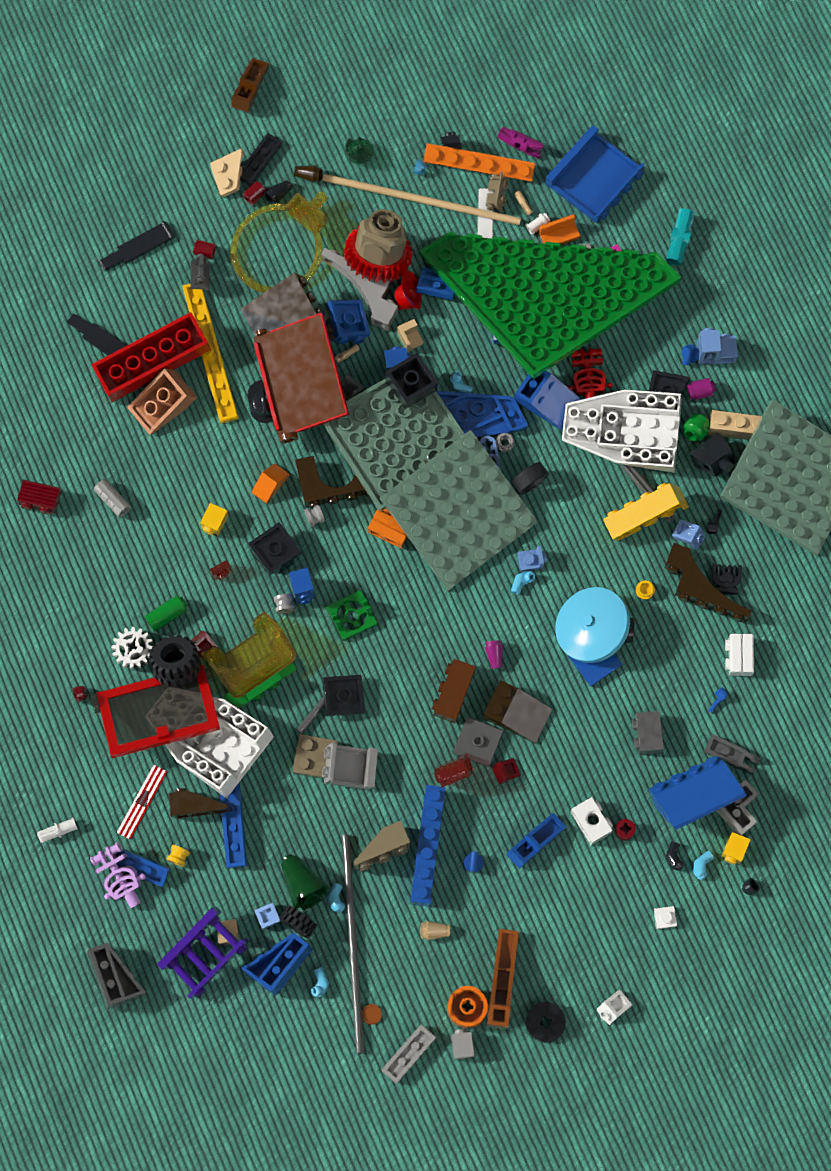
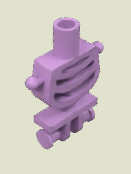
M116 842L112 847L107 846L105 853L100 850L98 855L90 857V860L94 866H97L101 861L104 864L96 869L97 873L108 867L112 871L104 882V887L108 891L104 896L105 899L108 900L112 896L114 900H117L124 896L130 908H133L141 903L134 889L141 885L140 880H144L146 875L143 873L138 875L137 870L132 866L118 868L119 866L116 863L127 857V854L125 852L116 857L115 853L122 851L121 845ZM122 871H127V872H129L130 874L122 875L123 873H121V872H122ZM113 875H114L115 878H116V881L111 885V882H110V881H111V878H112ZM119 884L120 888L115 890L116 885Z

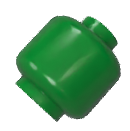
M698 413L692 414L683 425L684 435L690 441H702L710 429L708 417Z

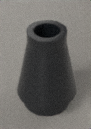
M284 180L279 184L269 187L264 193L265 198L272 205L278 204L292 189V185L288 180Z

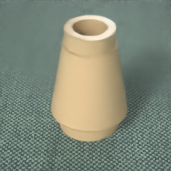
M432 921L422 922L420 927L421 938L432 940L449 937L450 925Z

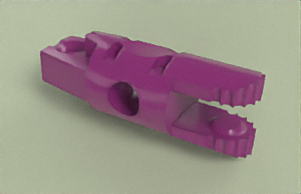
M502 127L498 133V138L509 146L534 158H540V150L543 149V143L506 127Z

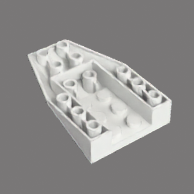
M621 390L566 403L562 441L617 464L675 473L682 404L681 394Z
M171 687L165 691L145 717L156 733L157 727L165 725L168 726L170 732L208 721L201 694ZM212 697L220 730L165 744V746L180 765L227 798L274 736L268 727L229 702Z

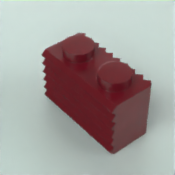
M23 479L17 502L25 510H32L34 508L43 514L50 515V513H56L62 491L59 487Z

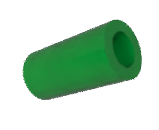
M176 595L145 615L144 618L151 629L156 632L187 612L186 607L188 605L183 597L178 598Z

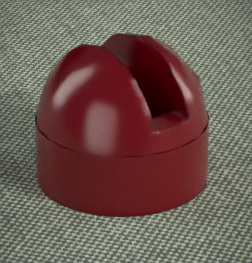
M76 686L72 688L77 702L87 698L88 692H85L87 690L86 687Z

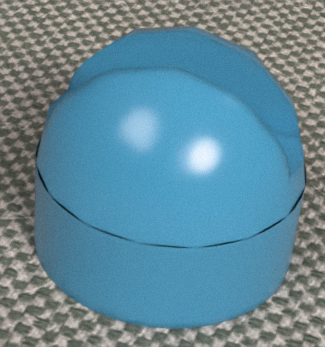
M418 159L413 173L424 175L426 171L423 169H428L427 164Z

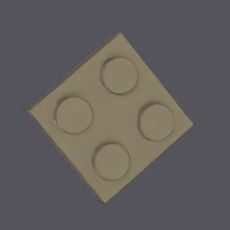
M300 734L292 773L324 779L322 771L323 767L326 766V759L324 758L325 748L332 742L338 745V741Z

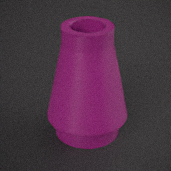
M501 640L485 642L486 647L484 648L491 669L502 668L503 645H501Z

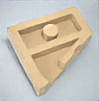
M242 149L210 163L220 196L223 198L240 190L242 157H244Z

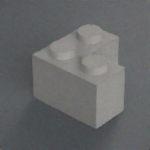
M747 780L740 784L746 797L716 810L730 828L741 836L757 823L745 807L756 799L759 794Z

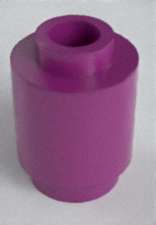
M709 378L693 381L687 385L690 400L711 397L713 392L716 391L714 381H710Z

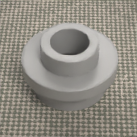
M508 433L500 434L496 438L497 448L502 452L510 451L514 447V438ZM505 440L509 444L504 446L501 442Z

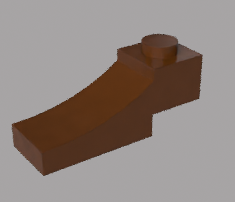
M255 58L251 59L239 80V86L232 96V108L247 113L250 111L255 102L259 87L269 69V63Z

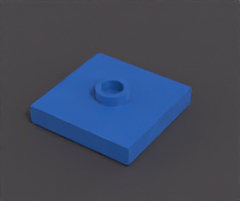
M615 654L595 663L580 662L568 655L590 687L622 666V663Z

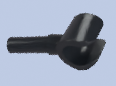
M718 509L714 523L708 522L707 534L717 533L719 519L722 514L721 509Z

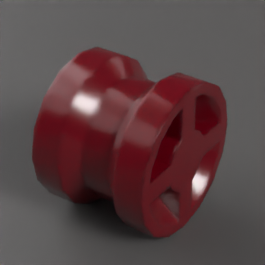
M629 819L620 820L615 828L616 836L623 841L630 840L636 830L635 824Z

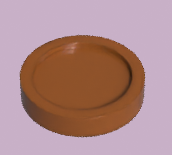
M369 1004L362 1010V1018L367 1024L374 1025L382 1017L381 1009L377 1005Z

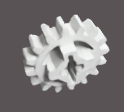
M132 627L129 632L127 628H124L125 633L118 632L119 639H113L114 643H116V645L111 646L112 650L116 651L113 653V657H118L116 660L118 664L123 662V668L130 665L131 670H133L134 665H137L140 669L142 662L146 665L148 664L146 658H149V651L153 647L149 645L153 641L148 639V633L143 634L141 628L138 632H136L135 627ZM141 640L145 642V649L140 646ZM135 645L137 649H133L132 651H130L129 647H133ZM120 647L125 650L124 657L120 653Z

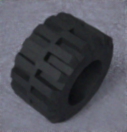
M170 635L169 638H162L161 642L157 641L155 643L156 647H152V653L149 654L154 676L159 683H165L167 687L171 685L173 687H178V685L185 686V683H191L192 679L198 676L197 672L201 670V660L193 640H189L186 636L182 638V635H177V637ZM181 659L178 662L170 663L173 660Z

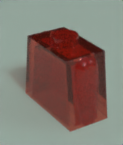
M467 753L438 765L434 769V776L443 788L470 777L474 772V768Z

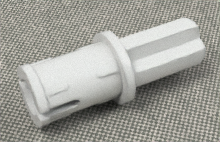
M71 818L59 824L54 823V826L41 830L37 834L40 842L43 843L58 836L61 838V835L77 830L74 819Z

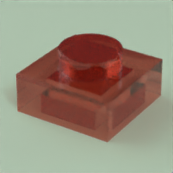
M227 560L211 568L210 572L214 580H222L229 575L231 568Z

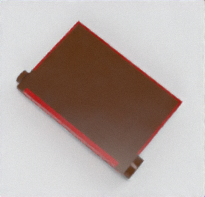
M318 313L268 332L267 329L256 331L257 336L253 337L254 347L275 430H277L281 444L298 440L297 433L349 415L323 313Z

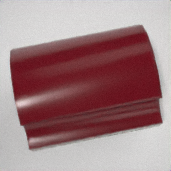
M256 181L242 195L253 206L264 196L266 189L261 183Z
M197 240L194 244L193 255L204 254L206 258L213 259L216 244Z

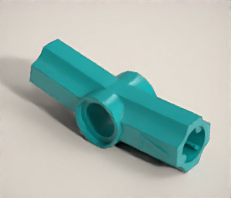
M679 209L677 221L669 242L671 244L666 260L670 265H682L695 212L690 209Z

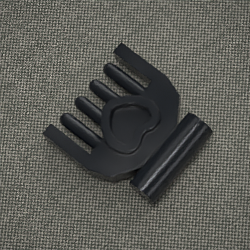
M713 563L712 580L717 585L715 588L722 594L737 595L736 586L741 581L742 565H738V576H736L737 566H733L732 576L731 565H728V572H726V565H723V574L721 575V565L718 564L716 575V563Z

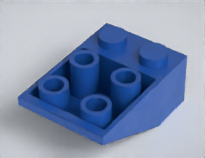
M545 371L535 379L528 374L514 397L518 404L561 431L564 425L566 403L582 400L548 371Z

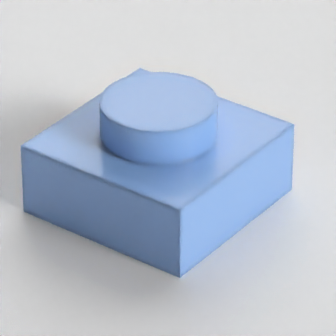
M273 903L254 910L262 930L281 922Z

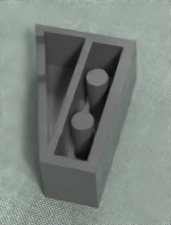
M108 943L88 949L87 954L107 1010L145 996V990L136 981L135 977L129 972Z

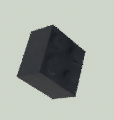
M418 353L385 371V381L405 410L437 391L438 382Z

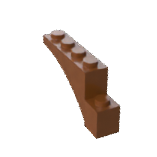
M499 929L487 1027L508 1028L519 931Z

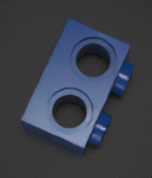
M308 568L289 572L296 603L304 605L312 602V599H315Z

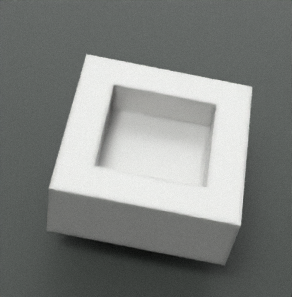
M674 906L654 909L657 929L677 927Z

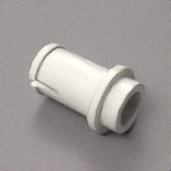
M540 213L539 217L527 224L526 227L533 235L540 229L541 225L551 221L545 213Z

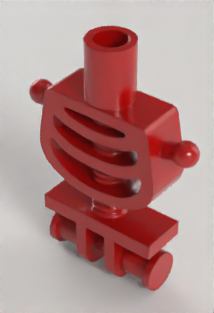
M589 347V351L585 352L584 348H580V350L571 354L572 359L581 358L580 360H572V367H584V369L574 374V386H568L571 391L575 390L577 396L585 395V399L596 397V394L604 393L605 387L612 388V383H605L604 372L592 368V366L603 365V358H593L596 356L602 357L601 348L592 349V347Z

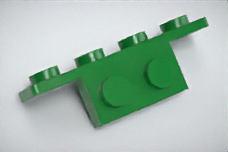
M284 654L224 695L223 699L238 709L252 700L256 702L264 697L263 692L268 689L272 691L280 686L279 681L294 672L296 667L288 655Z

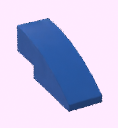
M552 813L512 847L506 855L520 869L556 838L566 826Z

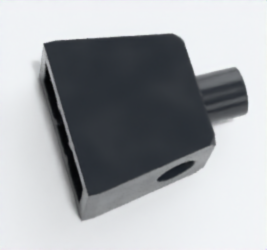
M718 433L689 453L694 467L713 477L718 476L722 472L729 474L735 468L734 463L736 460L732 450Z

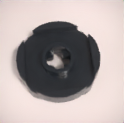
M542 1002L533 1006L526 1018V1029L529 1035L542 1043L556 1041L562 1035L566 1026V1018L563 1011L556 1004ZM543 1017L551 1020L549 1028H545L544 1025L540 1024L543 1021Z

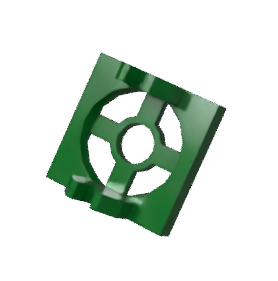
M361 590L326 606L343 641L378 625L372 609ZM348 602H357L363 607L356 610L351 608ZM343 605L346 612L344 617L338 619V610ZM348 612H356L357 619L349 621L346 618ZM366 613V620L360 626L358 622L359 617ZM346 622L353 624L355 629H346L342 624Z

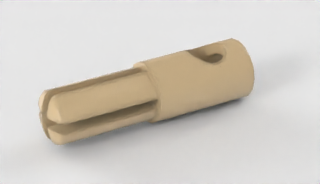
M517 191L514 196L526 214L530 215L532 213L531 208L521 191Z
M354 345L335 356L337 363L357 352L359 346Z

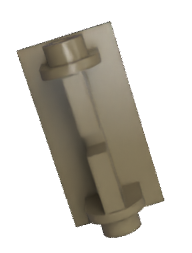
M500 172V177L498 174H492V177H490L488 190L494 191V193H487L486 207L489 211L497 208L499 213H502V208L505 206V190L508 189V179L503 172Z

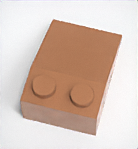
M164 368L127 408L148 434L152 435L183 412L197 396L175 370Z

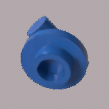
M688 344L683 347L682 364L688 366L699 359V350L696 346Z
M472 851L471 854L466 856L464 866L467 871L477 873L483 868L484 861L479 852Z

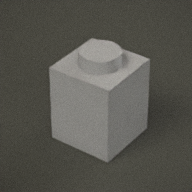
M466 1029L455 1030V1034H451L454 1060L474 1058L471 1032H467Z

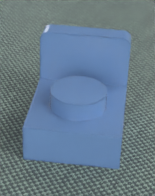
M680 519L672 537L690 544L693 549L697 550L704 541L705 533L700 526Z
M537 546L534 550L517 552L520 572L543 569L544 563L547 562L546 553L541 550V546Z

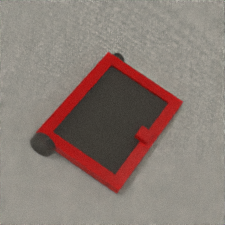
M204 664L201 665L200 672H197L198 676L193 678L191 683H185V686L178 685V687H173L171 685L167 687L165 683H159L154 677L92 694L91 700L95 713L101 712L111 758L121 757L220 730L208 680L211 679L209 668H205Z

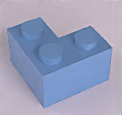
M706 328L700 331L696 343L699 350L698 365L736 363L738 357L736 335H720L719 330H714L713 328Z

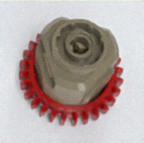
M380 209L373 212L370 217L362 220L357 230L353 229L346 239L344 246V260L347 261V266H351V271L356 270L355 274H361L362 279L367 277L369 282L373 279L376 280V283L379 280H382L383 283L386 280L392 282L393 278L398 280L399 276L402 277L408 271L413 252L411 251L412 246L409 245V240H406V231L401 217L391 210Z

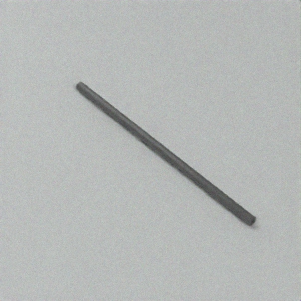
M345 834L342 835L355 1043L356 1053H364L350 836Z

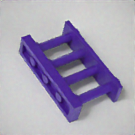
M212 907L157 963L162 970L173 969L192 989L187 995L189 999L195 996L199 998L206 991L204 987L236 954L241 955L247 949L246 944L249 940L245 938L239 942L219 921L220 918L218 916L222 912L217 907ZM209 925L211 927L214 926L234 947L226 956L205 935V930ZM195 940H200L220 961L212 970L192 950L191 944ZM181 954H186L206 975L199 984L178 964L177 958Z

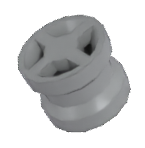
M319 505L314 506L313 509L304 510L310 527H314L316 523L322 524L325 522Z
M280 594L274 597V602L277 604L275 608L277 614L290 613L295 610L291 602L293 600L292 594Z

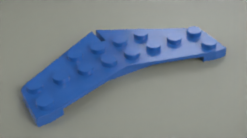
M436 391L464 434L471 430L476 438L502 433L519 432L528 428L516 400L511 396Z

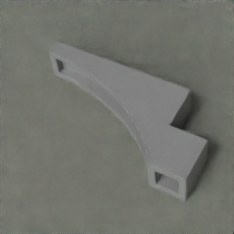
M324 248L321 254L322 262L343 274L359 291L371 313V324L388 331L398 313V306L395 302L389 299L384 300L391 287V282L386 280L383 283L382 280H379L376 283V280L373 279L369 282L367 277L362 279L361 274H355L356 270H350L351 266H347V261L337 251Z

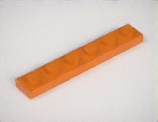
M429 143L426 144L424 162L488 174H498L499 176L500 172H503L505 177L532 181L535 163Z

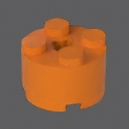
M463 986L455 990L451 994L447 1005L451 1021L455 1025L466 1029L480 1025L485 1019L488 1010L486 997L478 988L473 986ZM467 1002L470 1003V1007H473L469 1012H465V1008H462Z

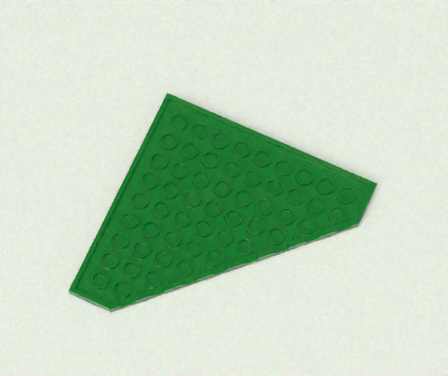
M455 232L446 233L419 251V255L533 379L681 282V276L655 252L643 254L635 250L624 249L623 252L613 251V248L605 247L593 249L586 248L585 245L571 244V246H563L555 242H545L543 244L534 243V240L519 239V241H513L505 237L493 236V238H484L482 235L475 234L464 236L456 235Z

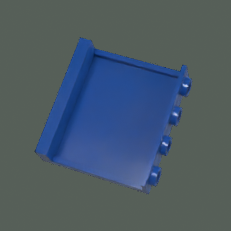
M592 125L547 175L545 184L597 224L600 219L604 220L608 216V210L612 206H617L622 194H627L633 186L632 183L635 180L638 181L643 176L644 163L636 164L598 134V128Z

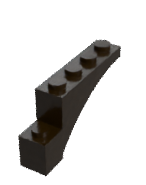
M673 543L664 568L668 569L667 571L671 574L682 575L674 596H677L683 602L691 601L696 603V606L699 608H710L718 615H729L737 622H747L752 610L728 599L706 579L690 553L692 549Z

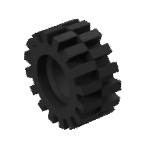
M291 905L287 906L279 918L289 928L307 939L317 927L314 921Z

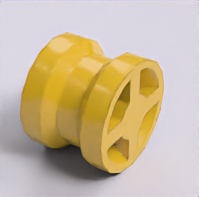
M172 845V852L167 856L166 860L184 867L186 864L185 859L190 855V852L179 846Z

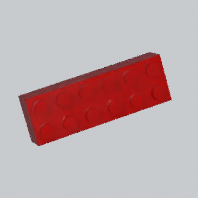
M192 312L91 365L110 401L114 402L152 382L164 368L175 370L211 351V348Z

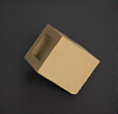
M415 319L397 327V333L404 347L407 348V352L423 345V340L417 331Z
M235 919L220 921L239 941L237 921ZM217 931L219 945H229L230 943Z

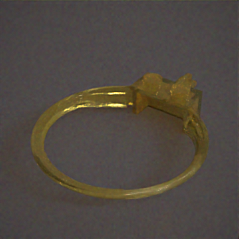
M320 191L309 202L299 193H296L288 204L266 205L246 217L238 226L231 242V261L239 278L250 288L261 293L272 288L254 282L244 273L237 258V243L245 226L254 218L268 212H284L286 210L288 215L314 235L315 257L310 269L304 275L309 282L316 274L322 260L323 245L320 230L327 223L326 215L319 208L329 197Z

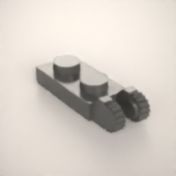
M714 734L711 735L703 752L712 757L719 756L726 764L737 769L740 768L749 774H754L755 769L742 763L744 758L752 763L759 764L760 758L748 753L747 750Z

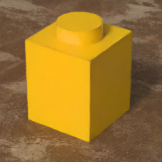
M210 503L200 522L203 531L209 535L216 534L219 536L228 518V511Z
M732 832L721 857H724L725 861L730 864H740L750 839Z

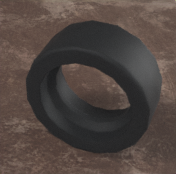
M536 462L519 473L513 479L512 485L520 495H524L541 484L548 477L549 472L541 462Z

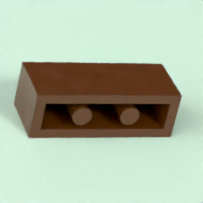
M453 659L452 664L448 663L445 674H447L446 681H441L438 692H441L439 699L435 698L432 705L435 717L456 724L476 666L457 659Z

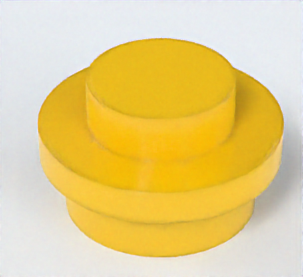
M641 581L636 586V594L643 600L650 599L655 593V587L650 581Z

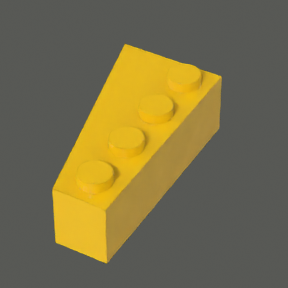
M663 483L657 487L658 490L642 494L640 496L641 499L636 502L630 501L626 503L623 509L609 512L607 514L608 517L603 520L612 539L619 541L640 531V526L642 525L644 527L651 526L657 523V518L659 517L668 518L674 515V510L680 507L683 510L689 508L680 487L670 483Z

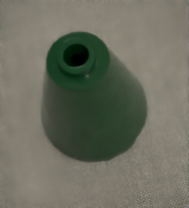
M290 854L283 858L281 867L293 907L296 909L301 908L303 911L322 901L320 897L323 894L327 896L329 893L327 885L298 855Z

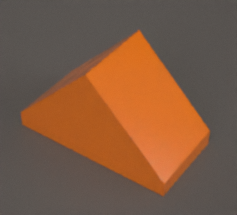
M273 464L261 473L252 490V494L267 504L290 474L277 464Z

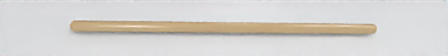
M328 174L323 175V181L515 225H520L521 218Z

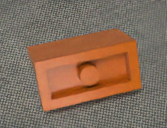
M573 214L541 225L539 236L542 243L555 242L563 245L580 239V234L575 224V215Z

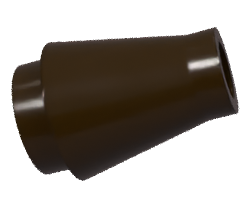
M318 165L295 167V177L312 183L320 182L322 179L323 170Z

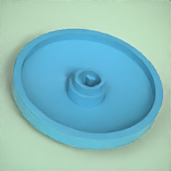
M601 587L583 589L571 596L562 606L556 620L557 641L562 650L577 661L584 663L603 661L615 654L627 638L630 628L628 608L624 601L611 590Z

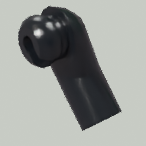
M671 841L665 859L671 869L680 871L684 866V863L677 856L680 844Z

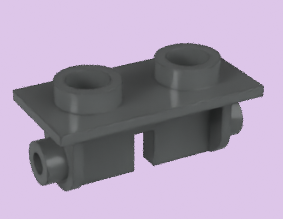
M198 254L195 261H191L192 289L209 290V263L206 262L207 258L204 254Z

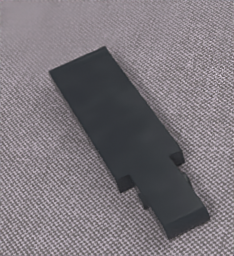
M164 221L118 246V251L109 254V256L101 259L99 262L104 271L119 265L123 261L127 264L174 239L176 236L167 221Z
M74 313L67 321L76 331L83 334L82 338L107 356L126 346L95 323L90 325L86 320L81 319Z

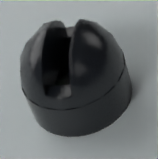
M749 878L742 885V890L746 895H754L760 890L759 884L753 878Z

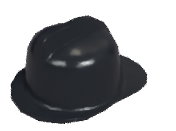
M263 380L256 381L248 389L250 412L256 421L269 423L273 421L264 383Z

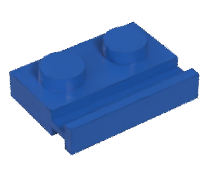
M422 267L416 292L453 300L454 292L434 270Z

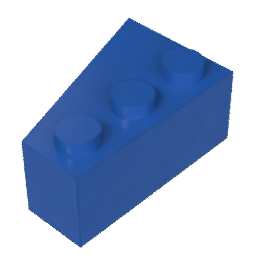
M292 933L274 945L272 949L263 955H259L256 960L243 966L241 969L276 997L313 949L298 935Z

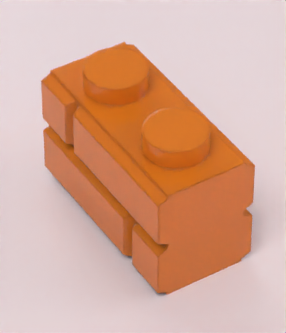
M377 509L368 526V533L402 549L408 538L387 509L381 512Z

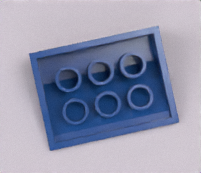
M719 756L710 757L706 762L694 765L687 771L675 774L670 779L658 782L648 789L655 808L675 830L746 797L744 790Z

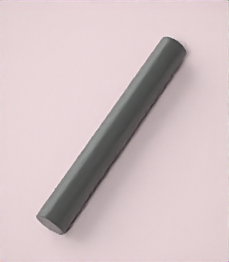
M324 696L296 729L300 734L305 732L325 707Z

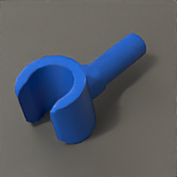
M723 687L714 693L718 699L715 700L708 710L711 714L718 704L727 698V692Z

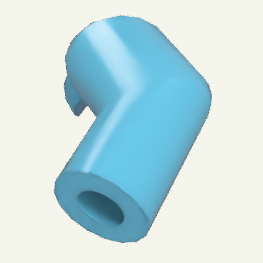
M458 371L453 372L450 382L454 390L460 393H472L473 387L464 384L461 378L462 374Z
M524 571L517 574L511 592L519 595L523 585L534 581L535 574L532 571Z
M707 851L694 861L693 872L699 880L706 878V864L714 859L710 851Z
M334 882L327 900L330 908L340 913L345 908L344 903H341L339 898L343 886Z
M323 967L314 970L317 982L312 987L311 993L315 997L323 996L329 986V981Z

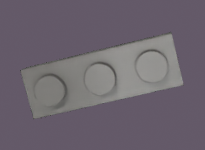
M420 1025L381 1071L397 1084L436 1037Z

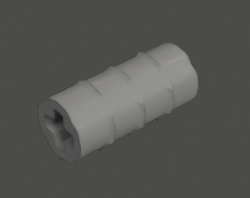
M106 479L101 480L94 487L93 490L119 518L131 509L125 498Z

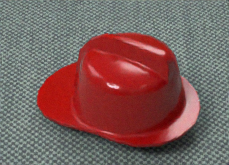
M410 271L405 272L402 276L401 285L394 292L398 310H410L413 308L419 310L421 308L422 293L416 292L419 280Z

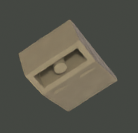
M401 820L380 830L355 859V871L360 870L364 872L372 868L371 865L374 863L383 864L389 861V857L393 855L399 857L408 853L407 849H410V841Z

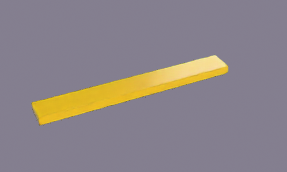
M191 283L182 285L189 312H192L211 348V351L201 356L220 424L237 420L238 414L203 290L192 289Z

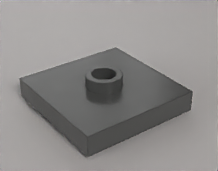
M467 717L453 754L489 767L503 730Z

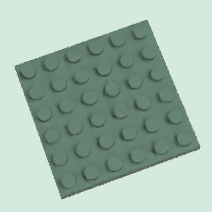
M385 379L346 401L349 411L348 416L323 424L379 512L386 509L379 499L381 496L464 435V432L437 392L405 410Z
M771 400L724 487L720 498L812 554H819L831 530V435L775 400Z
M471 430L379 498L446 590H450L538 522Z

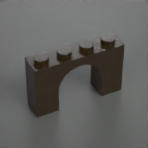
M314 456L295 460L305 508L313 509L314 506H321L320 504L325 503L333 505L339 503V500L344 499L352 501L357 499L358 496L363 495L370 497L356 475L347 485L334 488L327 486L320 480Z

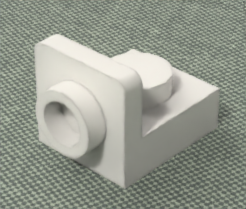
M619 989L597 1008V1011L601 1018L610 1025L629 1009L632 1003Z

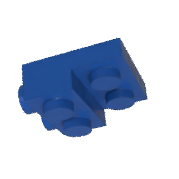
M335 300L327 303L331 319L329 323L334 329L333 335L335 336V339L331 340L337 341L340 345L349 341H353L354 344L364 342V339L370 335V330L362 300Z

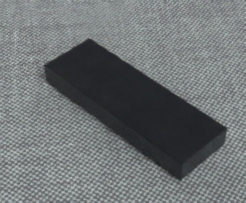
M267 133L242 166L240 180L252 186L282 147L283 142Z

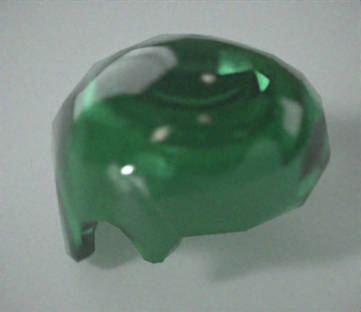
M358 137L356 140L350 138L345 144L346 156L352 163H366L374 155L373 145L369 140L362 139L361 137Z

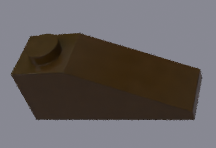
M186 788L175 789V792L169 793L170 816L175 819L233 812L232 807L188 791Z

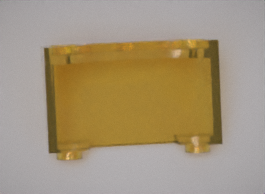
M266 611L257 616L253 621L252 626L256 633L226 654L217 647H212L201 654L226 690L234 698L243 697L268 678L290 665L296 658V652L284 631Z

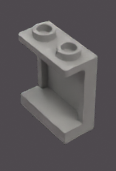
M332 742L324 751V758L326 759V766L323 767L322 771L324 784L365 790L374 788L378 749L340 746Z

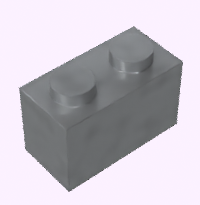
M660 711L636 713L635 719H632L633 731L636 730L637 738H634L635 750L638 749L639 755L662 753L664 746Z

